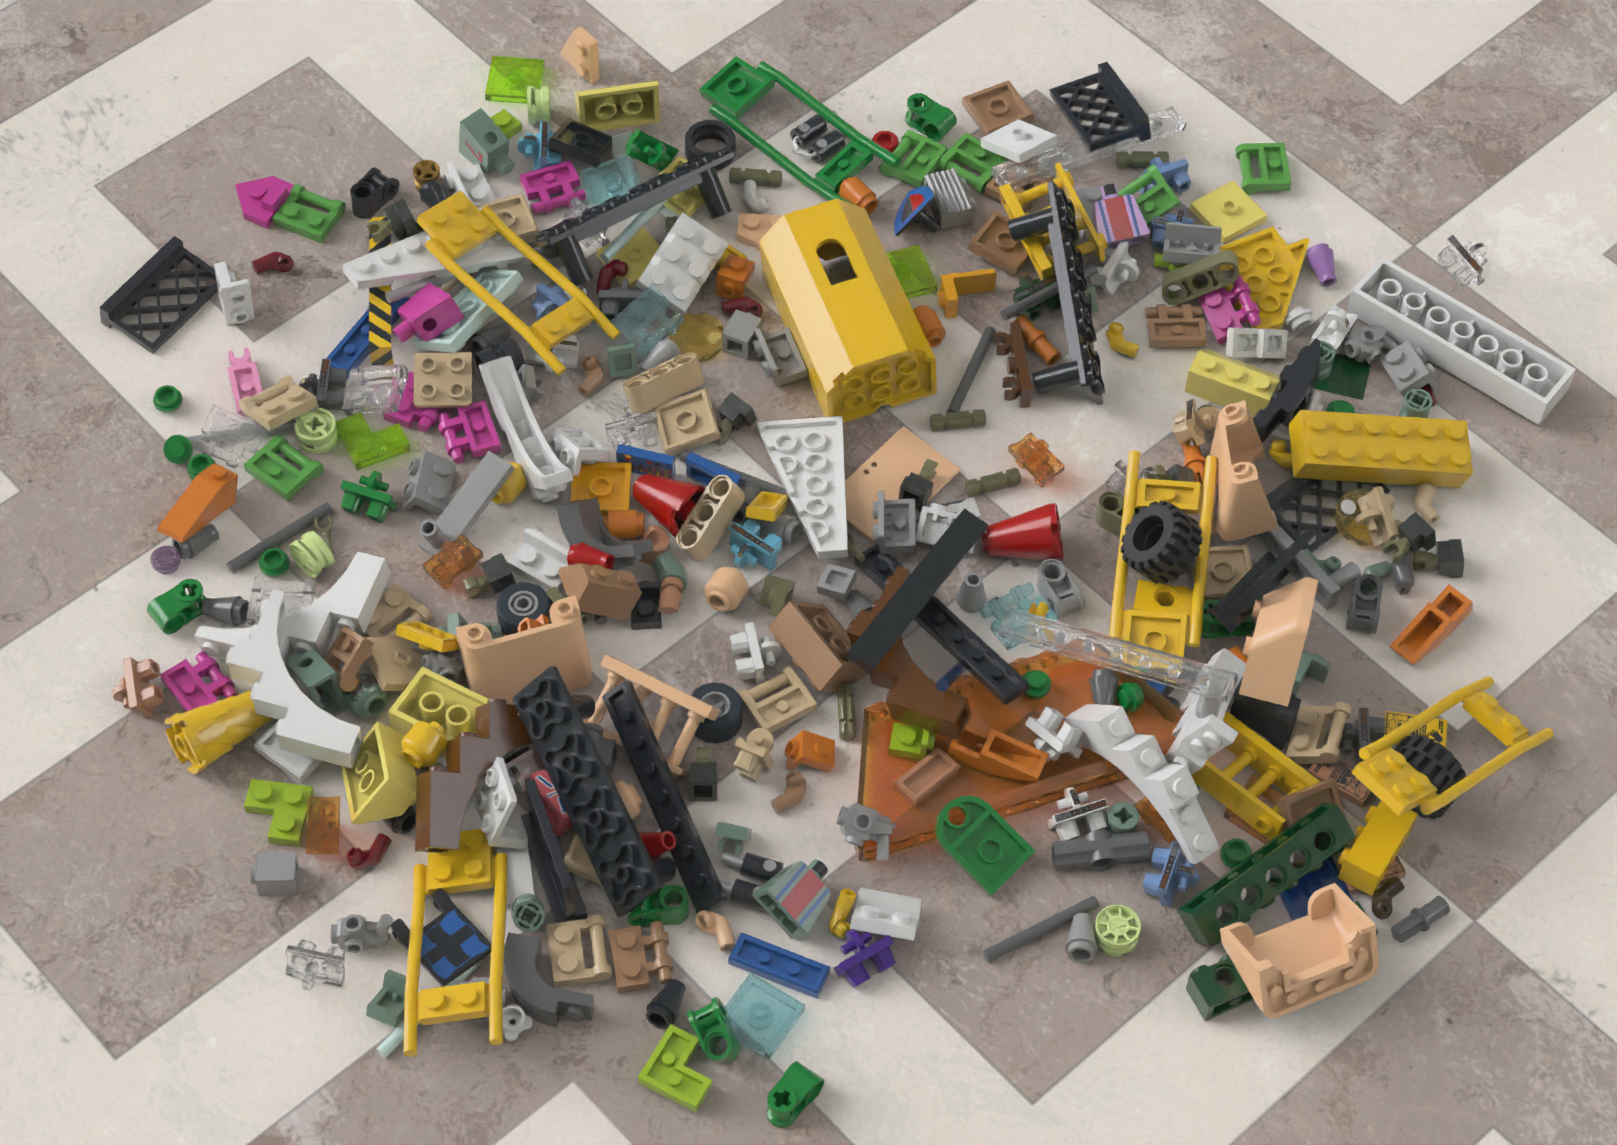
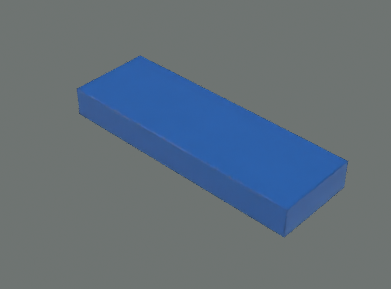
M742 932L728 958V964L816 999L819 998L831 970L830 966Z

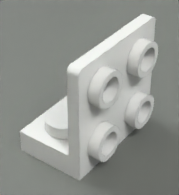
M496 757L492 767L487 770L485 782L481 790L475 795L474 806L478 810L481 828L486 835L489 846L525 849L529 840L516 804L517 798L504 758Z

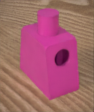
M429 282L398 309L397 312L403 322L392 331L402 344L414 335L427 342L465 317L451 295Z

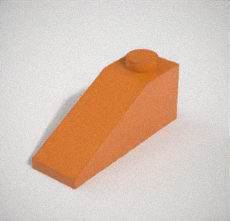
M215 463L210 465L193 479L158 525L157 531L181 543L186 541L235 504L238 474Z

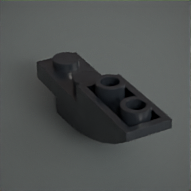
M1317 338L1309 346L1306 345L1300 350L1297 359L1291 365L1288 364L1283 368L1279 376L1280 390L1273 395L1271 403L1264 410L1260 409L1255 414L1253 421L1262 443L1280 424L1289 428L1290 422L1300 410L1306 409L1314 393L1320 372L1321 341Z

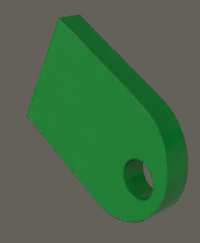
M975 796L957 797L948 802L940 810L936 818L935 834L941 848L989 897L1035 852L1004 818L981 798ZM957 808L963 812L964 822L962 825H954L949 821L948 813L950 809Z

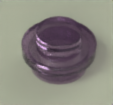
M162 546L153 551L150 562L156 571L167 575L174 573L181 563V556L175 547Z

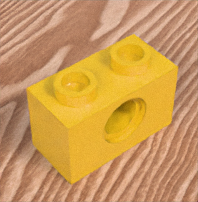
M1138 579L1133 610L1181 613L1191 616L1193 589L1185 586L1157 584L1151 580Z

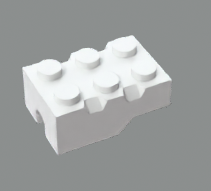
M682 212L635 286L642 291H650V295L662 297V301L668 308L682 316L729 243Z

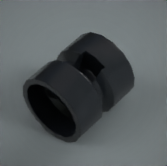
M513 338L497 343L496 349L487 347L474 353L475 363L482 379L479 368L481 364L505 356H511L516 372L523 364H526L520 347Z

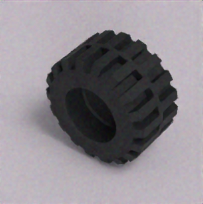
M1162 500L1159 503L1156 501L1152 502L1149 507L1144 506L1141 508L1140 512L1132 517L1131 523L1127 524L1125 528L1126 533L1122 535L1121 542H1123L1121 546L1122 558L1128 566L1154 583L1167 584L1169 580L1173 582L1178 579L1179 575L1183 576L1189 566H1193L1195 563L1194 559L1199 555L1201 550L1199 546L1203 541V537L1200 536L1202 529L1198 526L1199 523L1172 503Z
M1409 735L1402 739L1394 749L1401 753L1413 768L1427 776L1430 783L1438 789L1436 792L1438 795L1466 777L1465 771L1461 768L1462 765L1454 755L1445 749L1443 745L1434 742L1428 737ZM1456 799L1429 815H1424L1421 812L1420 805L1411 810L1418 813L1420 817L1436 819L1437 817H1442Z

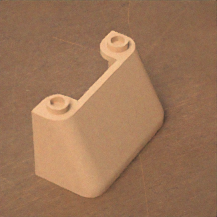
M1246 401L1229 404L1218 415L1209 456L1218 458L1213 506L1215 525L1221 539L1224 541H1236L1278 529L1275 513L1270 507L1260 482L1257 468L1254 465L1258 458L1261 461L1265 460L1266 454Z
M576 596L560 599L551 605L549 610L551 624L492 639L490 631L483 624L473 623L457 627L459 653L469 690L488 699H505L506 704L514 705L513 697L549 666H556L569 692L587 686L592 679V668L580 607Z
M1335 883L1323 887L1312 894L1308 901V915L1254 936L1250 926L1244 922H1237L1220 929L1223 947L1258 1008L1268 1018L1283 1016L1371 979L1376 974L1379 966L1376 924Z

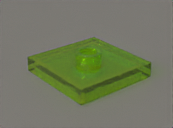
M492 55L485 91V101L527 104V86H534L535 89H541L545 59Z
M919 244L886 253L907 299L937 292L938 284Z

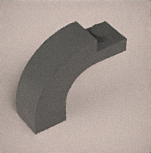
M598 497L575 500L556 506L560 525L569 545L572 546L573 544L584 542L598 550L612 554L614 556L612 570L634 565L633 561L643 559V553L654 550L652 539L621 541L611 535L603 523Z
M508 932L504 948V967L508 988L516 1004L520 1005L523 1011L531 1018L553 1027H557L560 1016L575 1022L582 1020L592 1021L595 1010L592 994L554 988L545 983L539 976L538 967L542 955L540 937Z

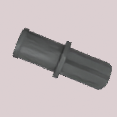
M1438 895L1421 908H1413L1409 916L1391 927L1392 937L1398 942L1403 943L1420 931H1428L1432 923L1450 912L1449 904L1443 897Z

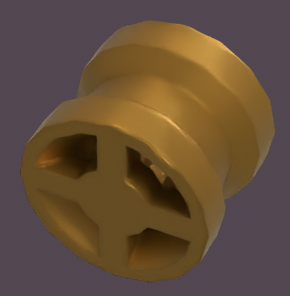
M422 160L414 165L413 176L415 178V188L418 192L428 181L437 180L439 183H442L440 166L435 161Z

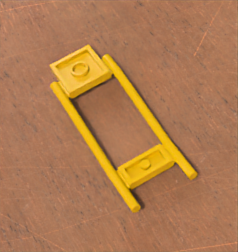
M460 190L418 215L417 223L431 237L425 243V247L451 274L521 334L558 376L563 374L567 368L550 349L591 324V321L594 320L612 340L620 336L621 332L582 290L513 232L488 205L479 211ZM498 232L573 298L533 323L531 327H528L454 260L491 239Z
M1132 450L1129 451L1109 640H1123L1121 671L1182 675L1185 645L1200 647L1218 458L1215 456L1206 457L1203 484H1200V482L1144 478L1138 480L1141 453ZM1162 500L1172 503L1186 514L1201 513L1200 527L1202 533L1200 536L1203 537V541L1199 546L1201 549L1200 553L1196 556L1191 616L1181 613L1130 609L1124 611L1129 566L1122 558L1121 546L1123 542H1121L1122 535L1126 533L1125 528L1127 524H1130L1135 508L1140 510L1144 506L1149 507L1152 502L1156 501L1159 503Z
M1485 676L1452 692L1379 740L1362 747L1359 750V756L1364 761L1356 765L1352 774L1398 816L1420 805V810L1424 815H1429L1448 805L1518 756L1552 739L1554 732L1551 728L1547 727L1529 736L1527 734L1529 730L1522 725L1518 717L1508 713L1498 704L1496 698L1484 692V690L1492 687L1494 684L1492 677ZM1463 702L1462 708L1509 748L1438 795L1436 793L1438 789L1430 783L1427 776L1418 772L1406 761L1401 753L1390 747L1458 703Z
M482 828L461 831L458 850L446 854L428 853V865H414L413 902L404 1003V1055L408 1057L417 1055V1024L419 1023L422 1026L483 1018L488 1017L489 1014V1043L492 1045L503 1043L502 983L508 888V855L506 853H497L493 856V847L489 846ZM495 885L489 983L482 981L419 990L418 993L426 894L432 896V893L440 888L447 894L489 889Z

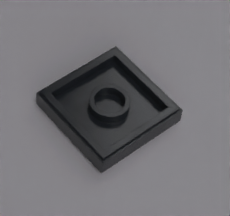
M568 118L549 139L547 147L597 168L612 151V136Z

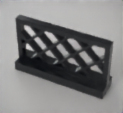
M1108 62L1098 64V73L1049 89L1050 96L1090 152L1135 136L1141 142L1151 139L1149 116ZM1095 83L1098 85L1096 89L1086 88ZM1067 93L1073 94L1071 98L1061 96ZM1080 95L1090 96L1089 100L1078 99ZM1097 98L1108 99L1106 103L1095 102ZM1073 106L1083 108L1081 112L1071 110ZM1090 109L1100 110L1099 114H1092L1088 112L1090 111ZM1107 112L1118 113L1116 117L1106 116ZM1083 120L1093 122L1091 126L1081 124ZM1100 123L1111 125L1109 129L1098 127ZM1118 126L1129 127L1122 131L1116 130ZM1093 135L1104 136L1094 141L1091 140Z
M174 236L99 307L101 323L109 329L114 326L154 354L218 292L217 281L211 286H199L198 277L207 276L216 280L215 269L185 249L183 241ZM183 259H186L194 265V270L177 271V265ZM195 277L196 287L179 288L178 278ZM162 279H175L176 288L159 289L158 283ZM197 294V300L193 304H181L180 295ZM177 295V305L160 306V296ZM156 296L157 306L140 307V301L144 297ZM178 312L179 318L174 322H162L161 313ZM158 313L159 323L142 324L141 314ZM138 314V324L126 325L120 321L125 315ZM160 330V336L152 343L143 337L142 331Z
M1293 475L1266 495L1271 509L1275 513L1277 524L1294 541L1301 536V530H1308L1313 526L1318 531L1316 541L1311 545L1307 543L1302 549L1308 548L1313 553L1355 521V518L1361 514L1358 502L1357 510L1353 514L1344 513L1341 509L1342 499L1357 501L1358 498L1365 496L1362 495V484L1372 485L1374 488L1382 486L1385 494H1389L1391 491L1384 483L1352 482L1357 483V494L1342 492V481H1337V491L1322 489V480L1297 478ZM1302 495H1316V506L1302 505ZM1322 496L1337 498L1336 509L1322 507ZM1283 509L1296 511V522L1286 521L1279 512ZM1301 512L1315 513L1316 525L1301 523ZM1322 514L1336 516V526H1323Z
M1311 526L1277 558L1268 551L1210 610L1213 616L1230 633L1235 630L1253 611L1255 601H1262L1263 595L1271 592L1288 575L1290 571L1285 566L1305 547L1318 531Z
M535 780L525 781L529 813L521 815V819L529 840L528 849L554 921L559 923L586 919L588 917L575 878L573 873L568 872L564 862L566 854L561 840L553 832Z

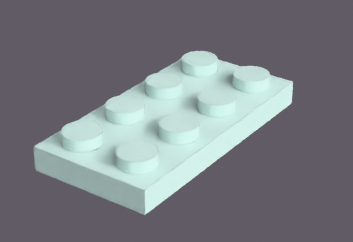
M482 269L473 277L501 303L515 292L516 287L523 280L519 271ZM464 286L453 300L465 318L427 342L416 337L414 343L419 350L455 353L464 347L468 338L480 330L482 323L490 315L494 314L495 311Z

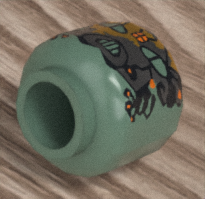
M367 673L356 675L357 686L355 689L348 692L343 690L344 704L356 716L362 719H371L380 715L386 708L389 698L388 691H382L376 678Z

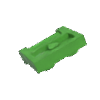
M908 130L902 136V142L894 150L893 154L902 159L910 148H916L902 165L895 168L883 160L878 169L886 177L894 176L915 187H921L924 185L925 175H930L935 171L939 159L948 151V147Z
M965 133L939 159L937 169L946 171L947 169L955 168L959 178L964 177L968 184L974 186L975 191L984 194L986 185L1004 167L1009 159L982 148L980 140ZM958 160L982 175L978 177L957 165L954 161Z
M1244 143L1235 148L1236 157L1240 160L1243 181L1241 182V189L1247 195H1252L1257 191H1290L1291 178L1285 143ZM1251 157H1257L1261 178H1253Z
M1154 164L1147 168L1148 171L1118 191L1119 196L1133 195L1153 180L1156 181L1157 185L1136 199V203L1147 226L1152 224L1154 216L1161 218L1181 204Z
M295 184L290 191L289 197L273 216V223L278 227L322 243L344 214L346 203L338 199L335 201L307 191L304 186ZM303 200L329 210V213L325 214L299 203Z
M276 435L244 463L245 472L288 501L311 479H317L322 474L324 465L317 460L312 461L290 446L288 440L283 436ZM282 453L303 469L299 471L276 454Z

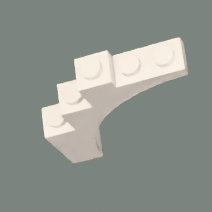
M505 356L479 365L500 431L506 432L515 462L523 467L533 499H542L544 503L559 498L558 492L566 490V483L574 480L571 470L559 461L546 441L526 399L511 356Z
M357 552L345 573L332 588L312 604L284 618L281 627L280 652L286 668L287 659L294 651H299L303 654L308 650H315L323 658L336 627L341 630L343 626H346L357 633H365L391 576L385 558ZM199 625L194 636L201 650L206 652L207 655L227 657L230 647H235L239 637L249 639L252 627L220 629Z
M272 589L269 599H264L262 602L260 620L257 625L254 624L252 626L249 639L239 637L235 647H230L227 653L226 664L229 665L231 678L254 684L250 699L254 703L256 714L279 719L275 729V736L278 737L281 750L352 769L363 743L361 727L337 719L316 706L300 691L288 674L280 652L281 627L287 610V602L284 591Z
M1225 648L1211 657L1180 708L1178 714L1182 718L1171 734L1176 739L1165 755V758L1170 760L1172 764L1187 765L1191 774L1200 770L1210 756L1232 744L1238 735L1236 730L1223 722V718L1234 691L1244 675L1246 663Z
M1086 704L1063 718L1064 722L1073 723L1083 730L1076 744L1077 746L1090 749L1118 767L1149 799L1177 839L1189 863L1197 864L1220 848L1196 798L1200 792L1187 765L1167 763L1155 736L1136 734L1123 706Z

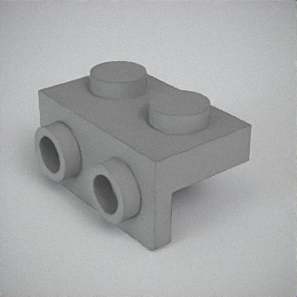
M1168 222L1166 224L1162 261L1169 262L1172 265L1190 264L1220 252L1222 228Z
M788 327L763 336L760 328L754 330L757 340L752 341L756 355L757 357L763 356L765 361L761 364L767 379L772 377L776 387L808 376L806 366Z
M1408 340L1379 358L1403 397L1407 391L1420 389L1428 383L1435 392L1440 389L1435 382V379L1439 377L1430 363L1424 365L1428 359L1419 346L1413 349Z
M427 450L418 458H413L407 470L410 478L402 492V498H404L402 509L409 511L414 505L441 515L448 505L457 463Z
M879 490L878 501L873 502V519H878V525H873V542L879 543L880 554L916 553L915 499L885 500L884 490Z

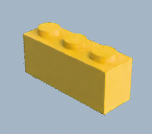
M1382 800L1377 807L1372 805L1364 819V822L1367 823L1366 826H1358L1354 833L1356 837L1351 840V843L1354 844L1351 849L1345 847L1338 860V864L1342 866L1338 878L1372 896L1411 833L1418 813L1409 810L1398 816Z

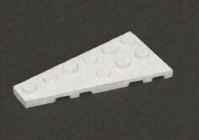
M425 231L343 264V273L358 290L392 285L393 280L409 278L410 282L420 281L421 276L435 274L436 278L454 276L425 247V243L431 239ZM498 232L491 239L454 260L467 273L479 272L481 267L496 265L497 269L508 268V263L521 262L522 265L532 264L526 256Z
M842 416L756 422L761 440L818 559L848 557Z

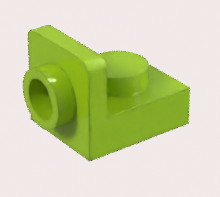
M506 109L490 117L508 140L522 131V123Z
M893 723L888 755L922 760L926 757L927 749L933 750L936 733L912 725Z

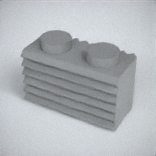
M955 168L947 169L946 171L942 170L941 172L937 171L935 174L933 172L930 175L926 174L924 186L930 187L935 194V199L929 206H931L936 222L940 224V230L971 224L973 213H976V204L974 198L967 195V184L964 177L959 178Z

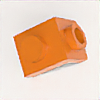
M729 254L717 272L716 295L730 300L744 297V286L755 271V262Z
M802 730L793 739L789 740L785 747V756L787 757L786 768L793 771L799 765L804 764L829 772L835 767V740Z

